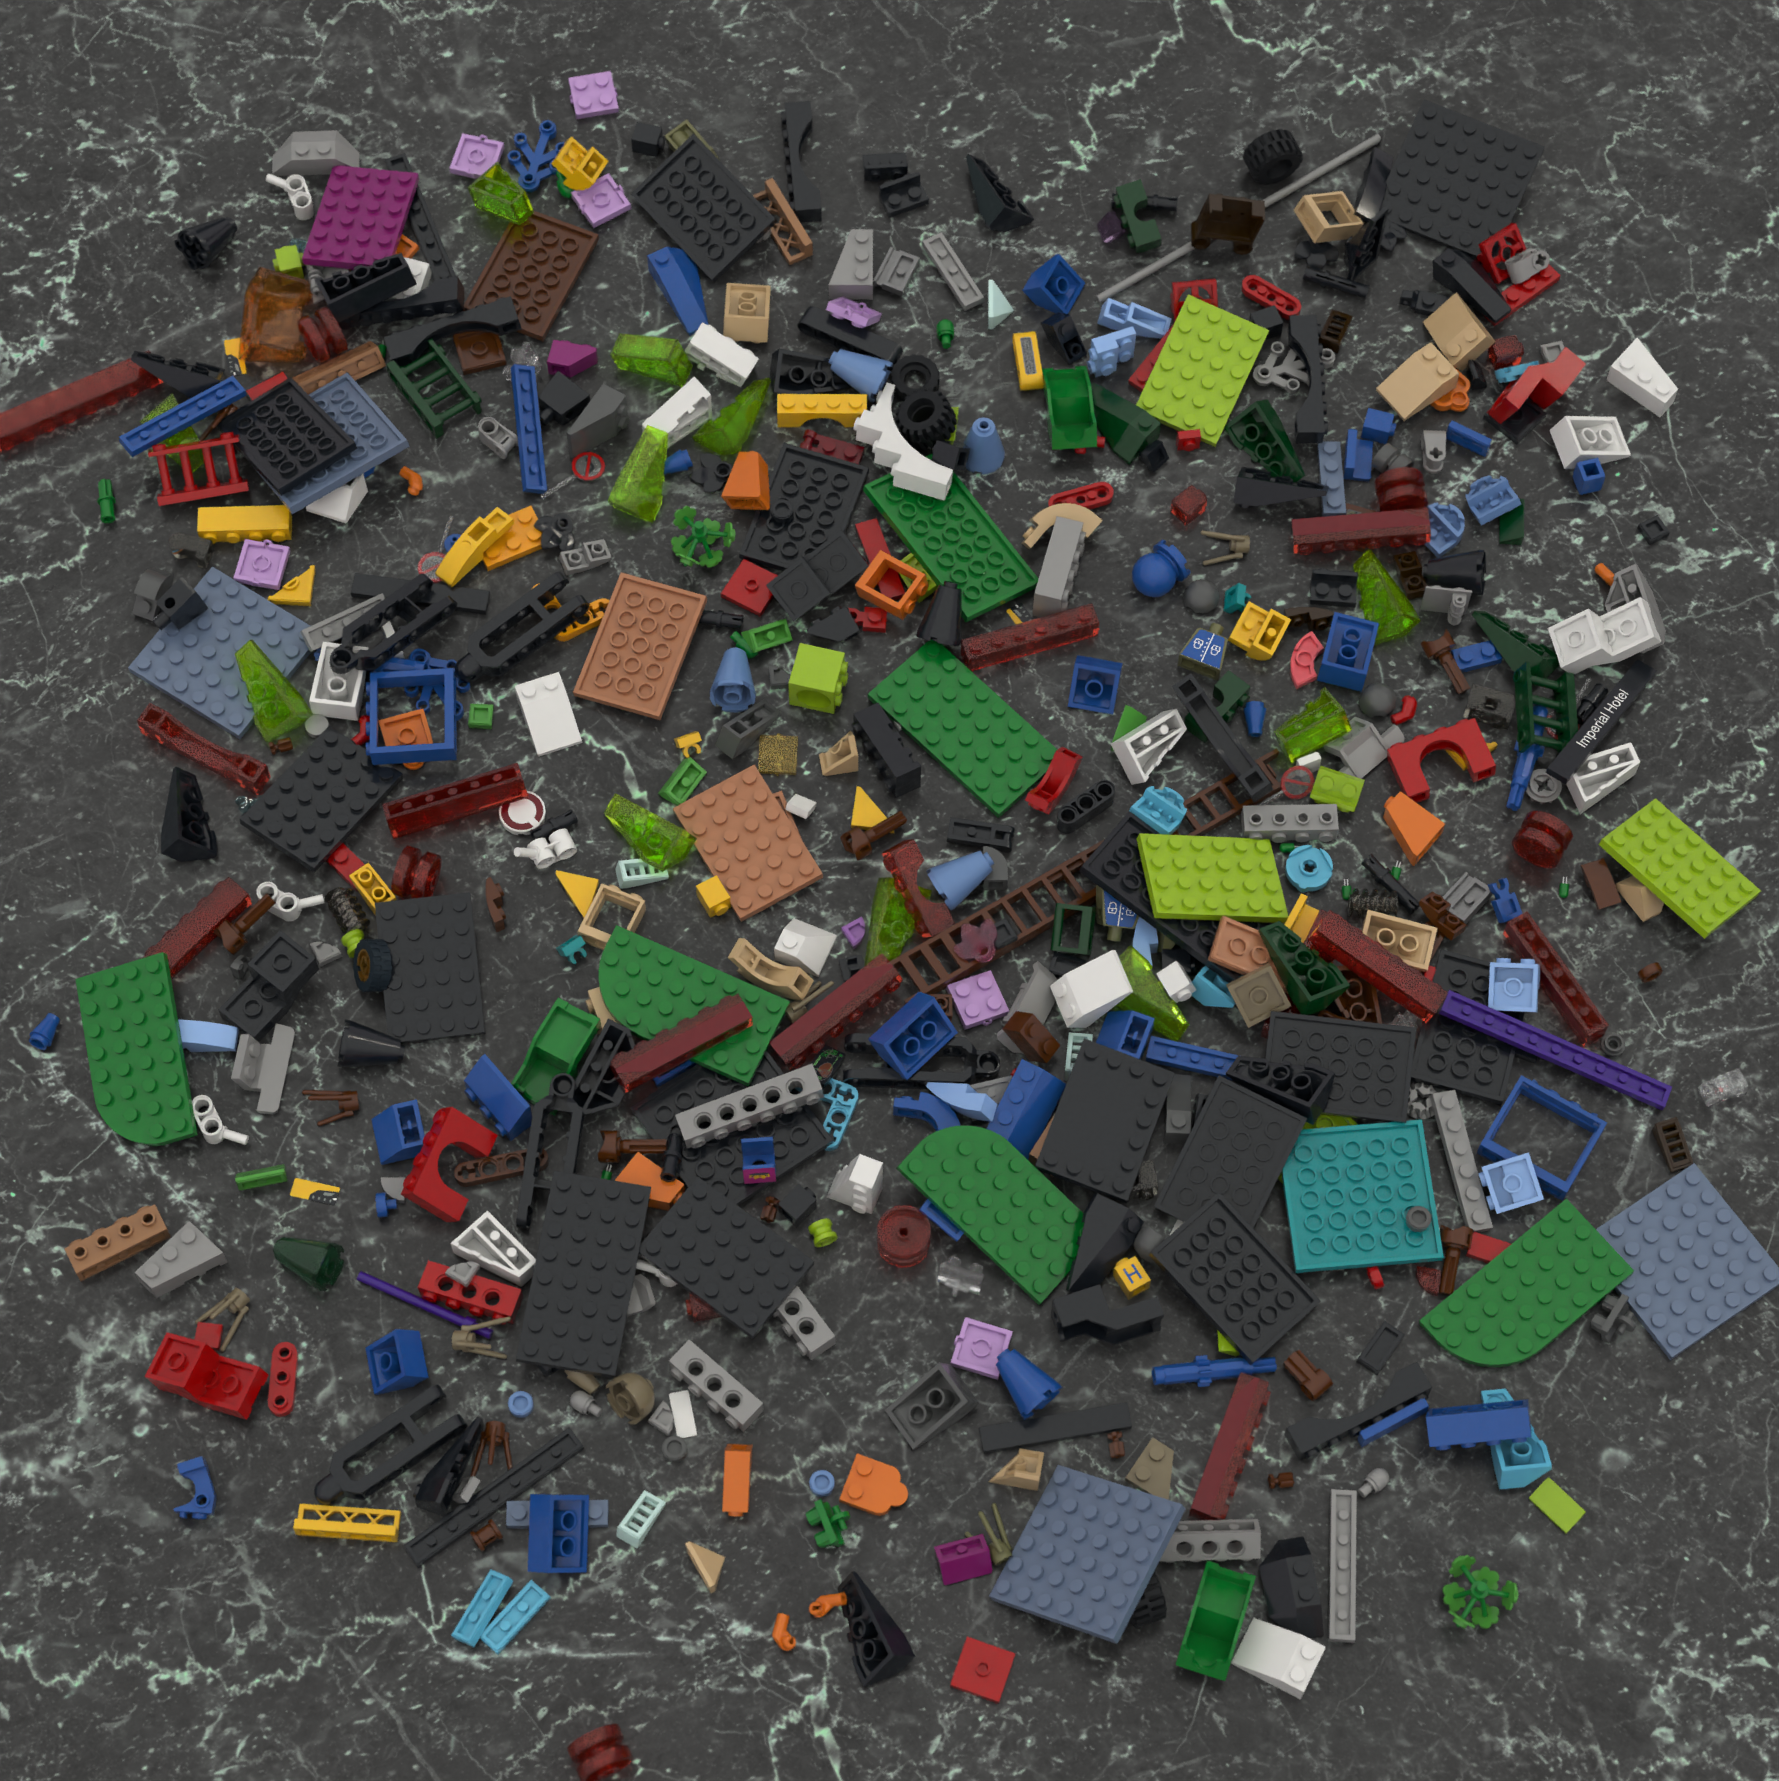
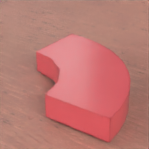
M1310 631L1299 640L1291 656L1290 675L1296 689L1317 679L1314 662L1324 652V647L1313 631Z

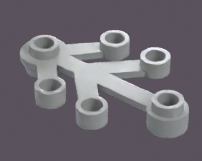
M1274 342L1271 345L1270 355L1265 364L1258 365L1253 371L1255 382L1260 386H1267L1272 383L1286 389L1290 394H1295L1299 391L1300 383L1298 380L1309 386L1307 373L1300 371V369L1305 367L1301 360L1294 361L1297 354L1291 348L1282 365L1273 367L1277 358L1282 356L1284 352V345L1281 342ZM1274 348H1280L1281 350L1275 351ZM1325 348L1323 349L1322 357H1320V362H1323L1324 368L1327 369L1333 366L1335 354L1331 349ZM1286 374L1293 378L1287 381L1279 377V375ZM1293 384L1296 388H1291L1289 385Z

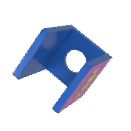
M773 1137L741 1139L744 1184L776 1182ZM756 1161H763L765 1163L762 1165H753Z

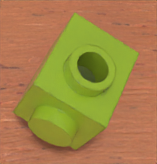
M296 245L275 249L276 259L272 260L275 272L280 271L283 283L304 279L302 266H305L302 261L303 252L298 253Z

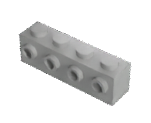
M1337 804L1243 806L1242 838L1270 839V841L1275 843H1281L1286 840H1296L1297 842L1320 840L1321 842H1329L1337 838L1339 830Z

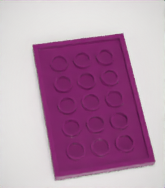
M333 166L302 257L303 264L354 269L355 266L359 265L371 266L375 260L395 255L419 182L418 173Z

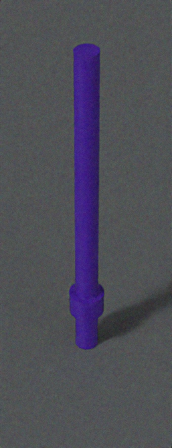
M361 1271L358 1274V1281L456 1325L478 1324L474 1318L469 1316L465 1318ZM488 1327L471 1331V1333L474 1332L488 1339L493 1334V1330Z

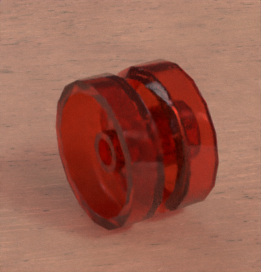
M326 306L314 312V319L306 315L297 320L300 334L317 363L321 364L329 360L330 350L336 355L348 350L342 330Z
M1410 467L1395 468L1380 474L1375 479L1374 488L1378 497L1379 512L1401 510L1417 516L1427 508L1429 502L1424 489V476L1420 470Z
M1531 811L1527 813L1521 828L1516 832L1512 840V846L1517 854L1529 863L1538 867L1552 869L1558 866L1563 857V851L1567 850L1573 839L1571 829L1559 818L1546 812Z
M407 845L400 854L394 870L391 885L392 893L402 898H407L410 894L412 899L431 897L441 871V856L428 851L422 856L421 849Z
M897 1205L888 1209L881 1216L877 1225V1248L882 1258L889 1264L897 1267H911L920 1263L927 1256L931 1244V1226L927 1216L920 1212L918 1208L909 1205Z
M610 1724L590 1731L577 1738L567 1747L572 1762L580 1763L576 1769L580 1781L603 1780L621 1771L634 1760L628 1745H620L624 1740V1736L618 1724Z

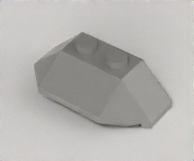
M337 130L293 132L273 155L272 175L331 174L333 166L360 167V154Z
M1634 564L1616 572L1605 603L1607 613L1639 597L1643 598L1649 604L1661 642L1640 653L1648 652L1663 645L1666 630L1653 591L1638 565Z

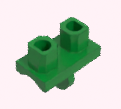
M822 1499L814 1502L816 1507L806 1513L808 1522L813 1527L822 1523L825 1529L815 1534L817 1545L821 1548L832 1545L837 1547L844 1545L845 1542L840 1531L848 1529L845 1521L851 1518L849 1511L841 1512L839 1505L831 1509L829 1502H823Z

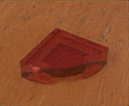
M1417 1266L1416 1277L1418 1283L1426 1292L1437 1296L1442 1270Z

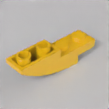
M498 507L484 519L479 516L451 547L435 573L436 576L450 587H453L484 559L483 552L515 524L513 518Z
M369 862L349 875V878L375 916V903L397 900L396 896Z

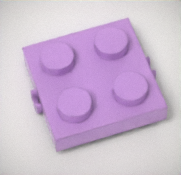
M611 71L568 78L571 91L570 102L574 105L576 119L619 112L616 99L618 94L616 87L614 88Z
M462 133L450 165V173L492 182L504 150V142L490 140L485 135L477 137Z
M609 173L598 178L590 188L571 192L572 199L577 204L578 209L581 210L582 215H585L593 228L631 209V204L625 197L622 186H617Z
M843 296L829 301L826 308L827 311L832 312L831 315L841 320L846 318L852 321L851 324L858 328H864L879 322L882 313L866 307V304L863 302L857 303Z
M245 539L234 574V580L241 584L279 590L289 558L290 547L273 544L270 540L260 542Z
M991 970L948 984L946 987L947 993L952 994V1003L964 1030L980 1024L987 1026L992 1023V1020L1007 1016L1009 1012Z
M965 1317L960 1335H957L954 1345L956 1347L951 1365L998 1380L1000 1373L996 1367L998 1362L997 1356L1009 1347L1013 1331Z

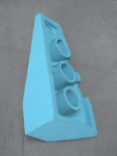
M1204 966L1192 981L1196 988L1192 996L1204 1006L1233 1008L1236 1003L1226 986L1228 982L1207 966Z
M1506 1389L1481 1391L1482 1403L1513 1401V1398ZM1532 1425L1531 1437L1527 1438L1526 1442L1512 1443V1440L1508 1439L1501 1440V1444L1490 1445L1499 1490L1525 1487L1552 1469L1547 1446L1543 1440H1539Z

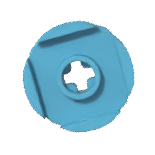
M1539 361L1494 370L1496 379H1498V383L1518 380L1528 366L1539 365Z
M1303 845L1295 848L1290 853L1285 866L1287 879L1298 891L1303 893L1317 891L1326 886L1331 879L1333 862L1329 854L1321 848H1312V845ZM1305 864L1314 866L1313 872H1306L1304 870Z

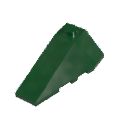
M1093 382L1091 384L1093 406L1099 431L1109 442L1111 450L1130 465L1139 457V452H1143L1148 444H1152L1159 438L1161 423L1144 409Z
M1268 399L1256 401L1225 425L1224 429L1234 445L1250 455L1253 461L1258 462L1267 471H1270L1271 476H1290L1293 482L1296 483L1306 476L1282 422Z
M1486 611L1473 612L1472 616L1514 672L1527 661L1530 662L1531 675L1547 678L1560 666L1556 652L1548 646L1528 641L1529 636L1523 632L1510 631L1511 626Z
M1278 921L1259 929V934L1291 1000L1302 1015H1312L1324 1010L1350 987L1337 966L1332 962L1328 964L1319 956L1320 953L1317 950L1308 948L1301 942V938L1282 922Z

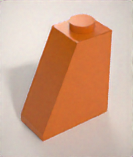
M756 451L738 453L721 495L731 509L769 510L768 465Z
M1400 791L1395 797L1391 796L1384 804L1386 809L1383 818L1410 864L1415 866L1441 836L1445 823Z
M639 1152L636 1153L614 1180L651 1187L648 1207L669 1211L685 1192V1184L678 1179H675L673 1182L663 1181L660 1177L662 1168Z
M727 1444L722 1512H728L729 1516H743V1512L748 1513L753 1445Z

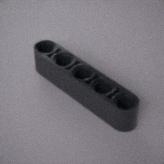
M809 306L797 324L798 329L802 333L839 350H847L892 362L893 365L897 363L903 354V349L897 343L864 328H858L846 320L835 318L830 313L814 306ZM888 367L887 370L892 371V367Z

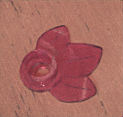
M987 918L980 928L971 924H962L961 938L963 942L954 947L956 954L963 959L975 958L978 962L982 963L993 959L996 953L994 942L997 938V929L994 923ZM983 948H988V952L984 955H981V950Z

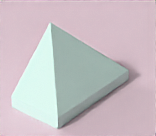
M989 280L988 329H993L1014 312V309L994 280Z

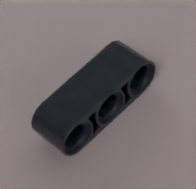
M1109 780L1098 781L1063 805L1057 813L1056 825L1061 833L1070 834L1108 809L1114 802V784ZM1106 792L1109 795L1101 796L1099 793ZM1089 805L1091 808L1084 809L1081 806ZM1069 817L1072 821L1067 822L1062 818Z

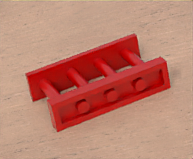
M226 432L220 434V438L167 447L165 443L153 445L152 449L148 451V456L157 457L163 487L161 494L157 495L158 505L163 506L249 491L248 479H242V476H239L233 443L239 442V434L234 435L233 432ZM224 445L231 477L229 482L220 483V480H217L211 452L212 446ZM201 448L208 482H206L207 486L197 487V484L194 483L188 450ZM179 452L186 486H184V490L175 491V488H172L165 454Z

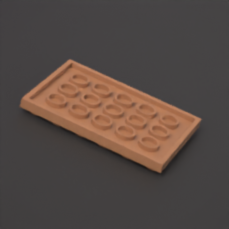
M621 572L574 688V696L661 720L706 605L707 597Z
M755 765L673 808L674 814L712 876H718L730 896L731 907L741 922L823 878L820 868Z

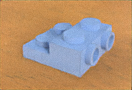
M1133 326L1091 339V348L1088 349L1090 359L1087 361L1091 374L1094 373L1095 377L1110 375L1116 371L1117 362H1126L1134 357L1136 332Z
M1496 958V962H1490L1488 1007L1497 1011L1537 1012L1540 965L1535 964L1534 959H1520V963H1511L1509 958Z
M1529 1152L1481 1167L1483 1172L1478 1173L1482 1187L1488 1186L1490 1195L1486 1196L1490 1211L1495 1209L1496 1214L1544 1200Z

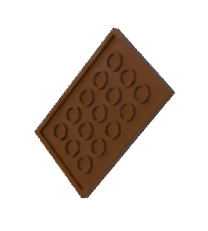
M519 205L465 301L464 311L473 309L480 304L486 305L495 302L499 298L511 297L522 328L516 332L544 341L595 248L599 235Z

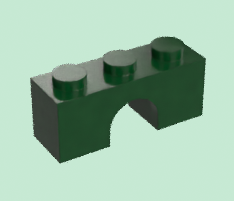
M1141 179L1116 187V195L1113 196L1116 208H1121L1123 215L1120 216L1123 228H1128L1130 235H1127V240L1130 248L1134 247L1136 254L1161 246V236L1155 219L1141 221L1135 216L1139 209L1148 206V198Z
M1229 670L1214 685L1212 695L1221 703L1220 706L1215 708L1226 723L1233 719L1238 707H1244L1250 699V686ZM1188 713L1184 721L1187 730L1206 743L1208 738L1190 713Z

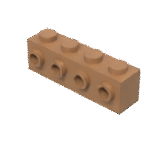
M154 1204L140 1208L136 1214L130 1217H122L116 1220L113 1225L107 1228L95 1230L91 1236L83 1240L77 1239L71 1242L69 1247L65 1248V1251L79 1280L83 1281L171 1236Z

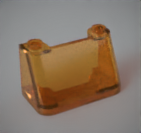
M259 267L249 282L245 293L238 354L240 360L247 362L298 363L301 359L305 358L307 347L304 346L303 341L299 340L302 310L312 297L308 280Z

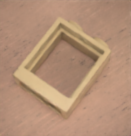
M1343 191L1303 195L1293 210L1314 243L1348 239L1351 236H1355L1364 224L1359 217L1354 215L1355 209ZM1331 210L1339 224L1329 225L1321 211Z
M601 884L578 929V935L583 938L586 944L604 950L611 935L593 928V925L606 900L635 912L627 927V930L635 933L646 911L645 900L635 893H625L615 885L607 886Z

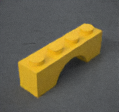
M777 394L778 427H801L806 421L816 418L833 419L840 422L844 427H854L856 418L861 417L864 409L867 410V394Z

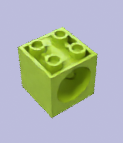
M800 643L789 679V704L834 714L836 706L840 707L842 702V686L846 687L848 680V662H845V653Z

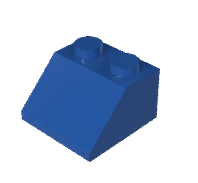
M1077 655L1068 707L1113 715L1123 663Z
M395 1329L365 1348L373 1391L376 1395L410 1388L429 1378L419 1331Z

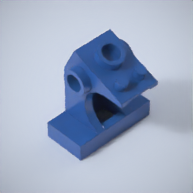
M200 1456L178 1463L180 1475L185 1479L193 1481L196 1493L191 1502L173 1508L174 1511L180 1513L179 1517L187 1519V1514H192V1519L206 1520L207 1515L214 1516L217 1498L207 1461ZM207 1498L206 1503L200 1505L201 1499Z

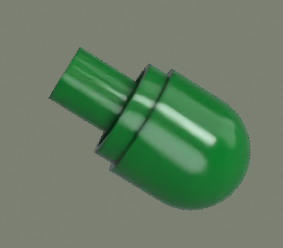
M557 171L558 180L556 183L561 196L566 199L572 198L571 192L575 190L563 184L566 177Z
M943 319L938 322L936 330L938 340L942 342V347L947 349L951 347V341L955 335L954 325L950 320Z
M737 631L731 635L730 638L737 643L735 647L744 650L748 659L758 655L759 651L753 653L746 640Z

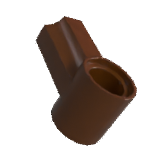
M1300 1350L1292 1353L1283 1363V1366L1300 1383L1301 1390L1311 1401H1315L1333 1386V1382L1327 1373L1320 1368L1317 1369Z

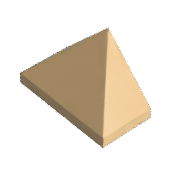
M689 1541L685 1544L686 1551L710 1593L716 1591L725 1557Z

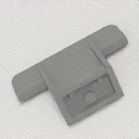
M1354 717L1322 745L1326 752L1341 758L1345 766L1339 772L1362 779L1387 757V749L1396 743H1403L1405 738L1397 725L1393 724L1380 735L1372 723Z
M277 1023L275 1024L271 1044H260L250 1034L240 1035L231 1079L244 1090L260 1092L257 1112L261 1114H275L279 1110L295 1036L292 1027Z

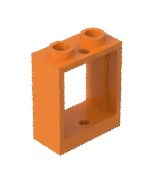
M880 550L855 584V588L859 597L904 620L907 614L912 613L915 603L920 596H924L927 592L928 582L924 573ZM889 568L914 581L899 602L874 590Z

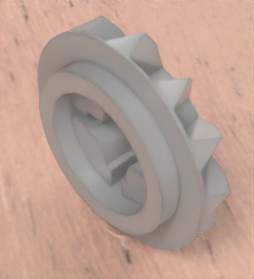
M1547 769L1534 770L1525 794H1528L1532 801H1538L1540 804L1544 802L1551 804L1553 800L1559 797L1562 789L1561 782L1547 774ZM1547 781V790L1543 789L1538 792L1539 785L1545 784Z
M1423 1082L1412 1083L1409 1091L1407 1114L1416 1119H1428L1434 1116L1430 1096L1433 1093L1439 1092H1436L1432 1085H1424ZM1417 1093L1422 1098H1427L1425 1106L1421 1102H1414L1417 1100Z

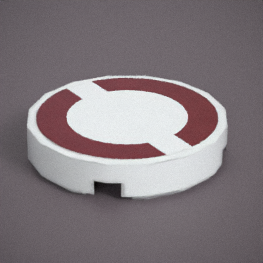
M525 790L515 791L506 796L501 802L499 808L501 824L512 834L530 835V830L544 824L546 815L545 804L533 792Z

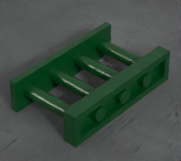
M431 338L428 340L429 353L404 367H399L394 360L386 364L389 378L437 439L444 435L442 427L444 422L470 406L477 415L480 414V403H482V400L476 391L472 392L445 357L446 353L440 344L436 345ZM433 360H436L441 366L440 369L416 383L414 381L410 382L408 379L410 373ZM446 375L453 382V384L429 398H422L419 394L420 390ZM457 391H460L465 398L440 414H435L431 410L433 405Z
M1526 661L1513 675L1519 752L1524 753L1529 747L1536 744L1556 749L1560 753L1578 732L1574 674L1565 672L1556 681L1531 675L1530 662ZM1532 685L1552 689L1555 693V700L1533 695ZM1533 704L1554 709L1556 720L1534 715ZM1534 724L1555 729L1558 740L1535 735Z

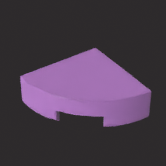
M862 916L841 927L842 933L853 949L857 948L864 939L865 923Z

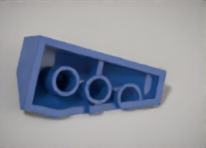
M665 247L647 255L650 274L688 335L696 333L702 322L708 325L698 268L695 262L683 249Z

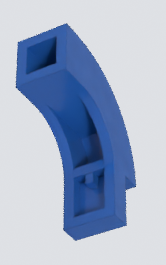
M920 1092L919 1101L908 1096L895 1097L893 1115L922 1119L928 1122L935 1131L952 1126H961L951 1107L934 1095Z

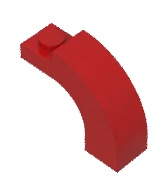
M1065 747L1056 750L1043 779L1036 788L1028 792L1025 801L1029 802L1028 805L1049 815L1068 789L1083 756Z

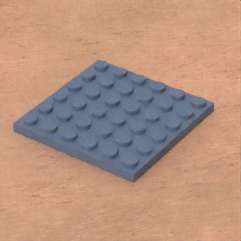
M348 372L310 393L309 396L355 442L358 449L282 496L259 473L291 514L302 510L309 504L321 499L328 493L410 447L407 439Z
M211 567L194 588L208 609L181 629H178L171 622L163 630H159L130 664L128 669L132 674L238 739H241L310 654L300 633L302 630L310 627V625L216 568Z
M1695 1163L1596 1229L1634 1270V1273L1614 1290L1619 1296L1624 1294L1629 1297L1627 1301L1630 1305L1629 1309L1670 1360L1779 1286L1778 1265Z
M1057 1465L1012 1551L1013 1556L1009 1557L989 1597L995 1602L1118 1644L1186 1508L1180 1503Z

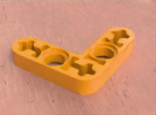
M556 596L544 606L546 610L561 607ZM601 598L590 603L589 610L583 615L589 618L586 624H579L575 621L573 623L574 629L570 625L566 628L567 632H560L554 638L562 642L568 641L599 626L604 616L603 611H600L599 608L603 607L606 609L610 600ZM591 611H593V614L596 615L595 619H593Z

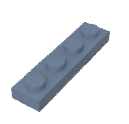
M1340 441L1317 443L1320 484L1329 486L1327 495L1321 496L1322 516L1346 515Z
M589 1500L588 1528L608 1527L609 1501ZM507 1501L506 1527L529 1528L530 1501Z

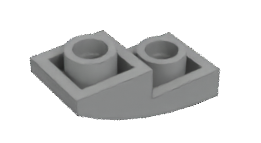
M604 539L583 543L582 548L560 552L559 555L566 576L595 568L610 561L612 558Z

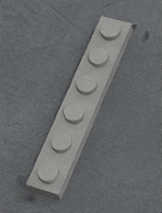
M1456 1091L1433 1093L1430 1099L1464 1224L1466 1227L1472 1228L1473 1232L1490 1231L1493 1226Z
M1331 1489L1329 1641L1355 1642L1357 1491Z

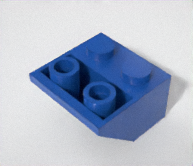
M1133 1010L1110 1011L1106 1015L1096 1043L1141 1060L1151 1036L1155 1018Z
M417 1099L394 1104L371 1119L381 1165L415 1158L420 1153L424 1145L425 1133Z

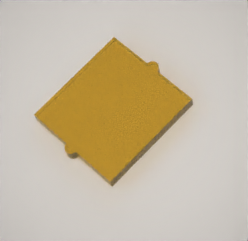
M781 734L760 735L759 773L775 774V776H779V774L796 775L798 736H781Z

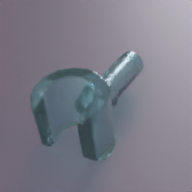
M239 796L235 802L237 805L246 803L238 808L242 813H246L261 796L251 799Z

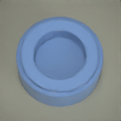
M524 1391L513 1393L508 1400L509 1411L518 1418L528 1416L534 1407L530 1394Z
M825 1470L814 1472L809 1480L811 1492L818 1497L830 1495L835 1486L832 1474Z

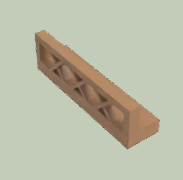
M774 179L766 180L765 190L753 196L758 201L768 197L770 205L769 207H763L770 214L780 217L779 223H776L771 228L772 238L789 265L812 256L813 243ZM780 230L790 233L788 240L778 236ZM789 247L799 248L801 253L791 257L788 252Z
M369 341L292 379L309 395L347 372L354 380H358L385 367L386 364L378 346Z

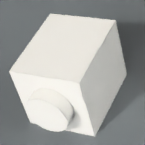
M1177 961L1156 973L1168 995L1176 1003L1189 999L1192 993L1196 991L1186 971Z

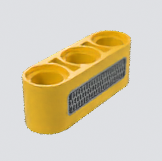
M1036 332L1013 333V348L1020 390L1043 389V374Z

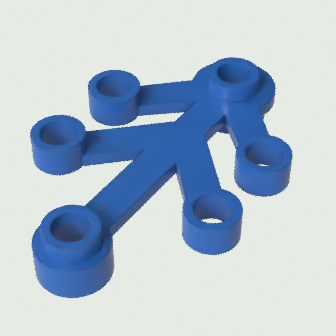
M550 120L543 121L539 126L540 138L534 153L527 144V136L524 133H517L514 136L515 146L520 148L530 163L528 170L521 162L519 151L512 150L508 153V162L519 173L518 183L525 192H534L539 187L541 180L554 174L556 175L558 171L556 168H553L554 166L551 163L565 142L557 143L554 150L544 154L548 141L554 139L557 135L556 125ZM550 162L548 168L538 172L540 166Z
M415 649L408 657L411 660L423 659V662L428 663V669H431V667L439 669L448 668L451 665L455 666L457 663L455 660L446 661L431 658L430 654L424 649ZM456 677L457 690L461 693L469 691L470 683L463 682ZM461 683H467L465 687L459 686ZM444 684L425 685L420 700L416 702V709L419 710L421 705H427L424 712L425 714L430 712L429 701L433 689L444 704ZM418 686L404 687L405 694L408 697H415L419 693ZM414 687V691H408L409 688ZM456 701V711L459 712L457 714V721L464 715L463 705L459 701Z

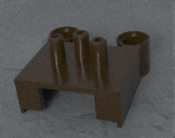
M1220 193L1209 194L1197 220L1191 223L1192 247L1205 249L1210 246L1211 239L1233 241V251L1236 254L1245 255L1253 251V242L1265 221V201L1246 199L1245 197L1223 196Z

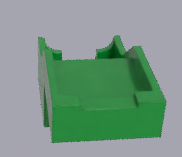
M1075 366V369L1053 370V368L1042 369L1043 390L1047 403V430L1052 450L1097 447V422L1094 414L1092 387L1087 367Z
M557 998L534 1035L523 1065L511 1082L512 1086L526 1102L535 1105L549 1095L551 1080L557 1074L566 1073L576 1080L579 1075L577 1065L601 1027L600 1018ZM553 1110L550 1114L555 1116L557 1110Z
M1207 1560L1175 1664L1176 1666L1222 1681L1226 1680L1256 1576L1245 1572L1243 1574Z

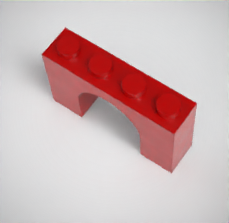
M1475 718L1460 720L1448 728L1440 727L1434 733L1418 735L1409 742H1399L1387 749V759L1401 792L1416 803L1430 798V788L1420 764L1424 757L1433 751L1450 750L1457 753L1463 759L1473 783L1494 776L1496 771V764Z
M454 1107L441 1108L435 1113L433 1117L434 1123L423 1139L424 1145L420 1153L413 1160V1169L403 1182L404 1188L401 1195L448 1223L460 1220L469 1199L452 1190L442 1181L438 1172L440 1153L447 1145L453 1144L475 1158L488 1157L498 1135Z

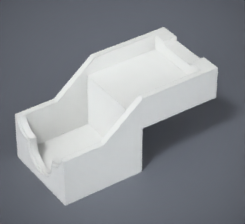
M1641 597L1602 616H1598L1590 609H1586L1548 628L1560 667L1566 672L1577 674L1591 666L1620 662L1661 642L1649 604Z

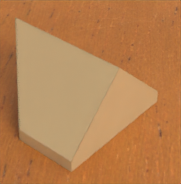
M851 730L829 748L826 753L819 754L822 774L824 776L858 771V752L855 736Z
M1634 876L1615 884L1619 893L1643 922L1661 913L1664 902Z
M1020 1448L1019 1453L989 1482L1038 1491L1044 1452Z

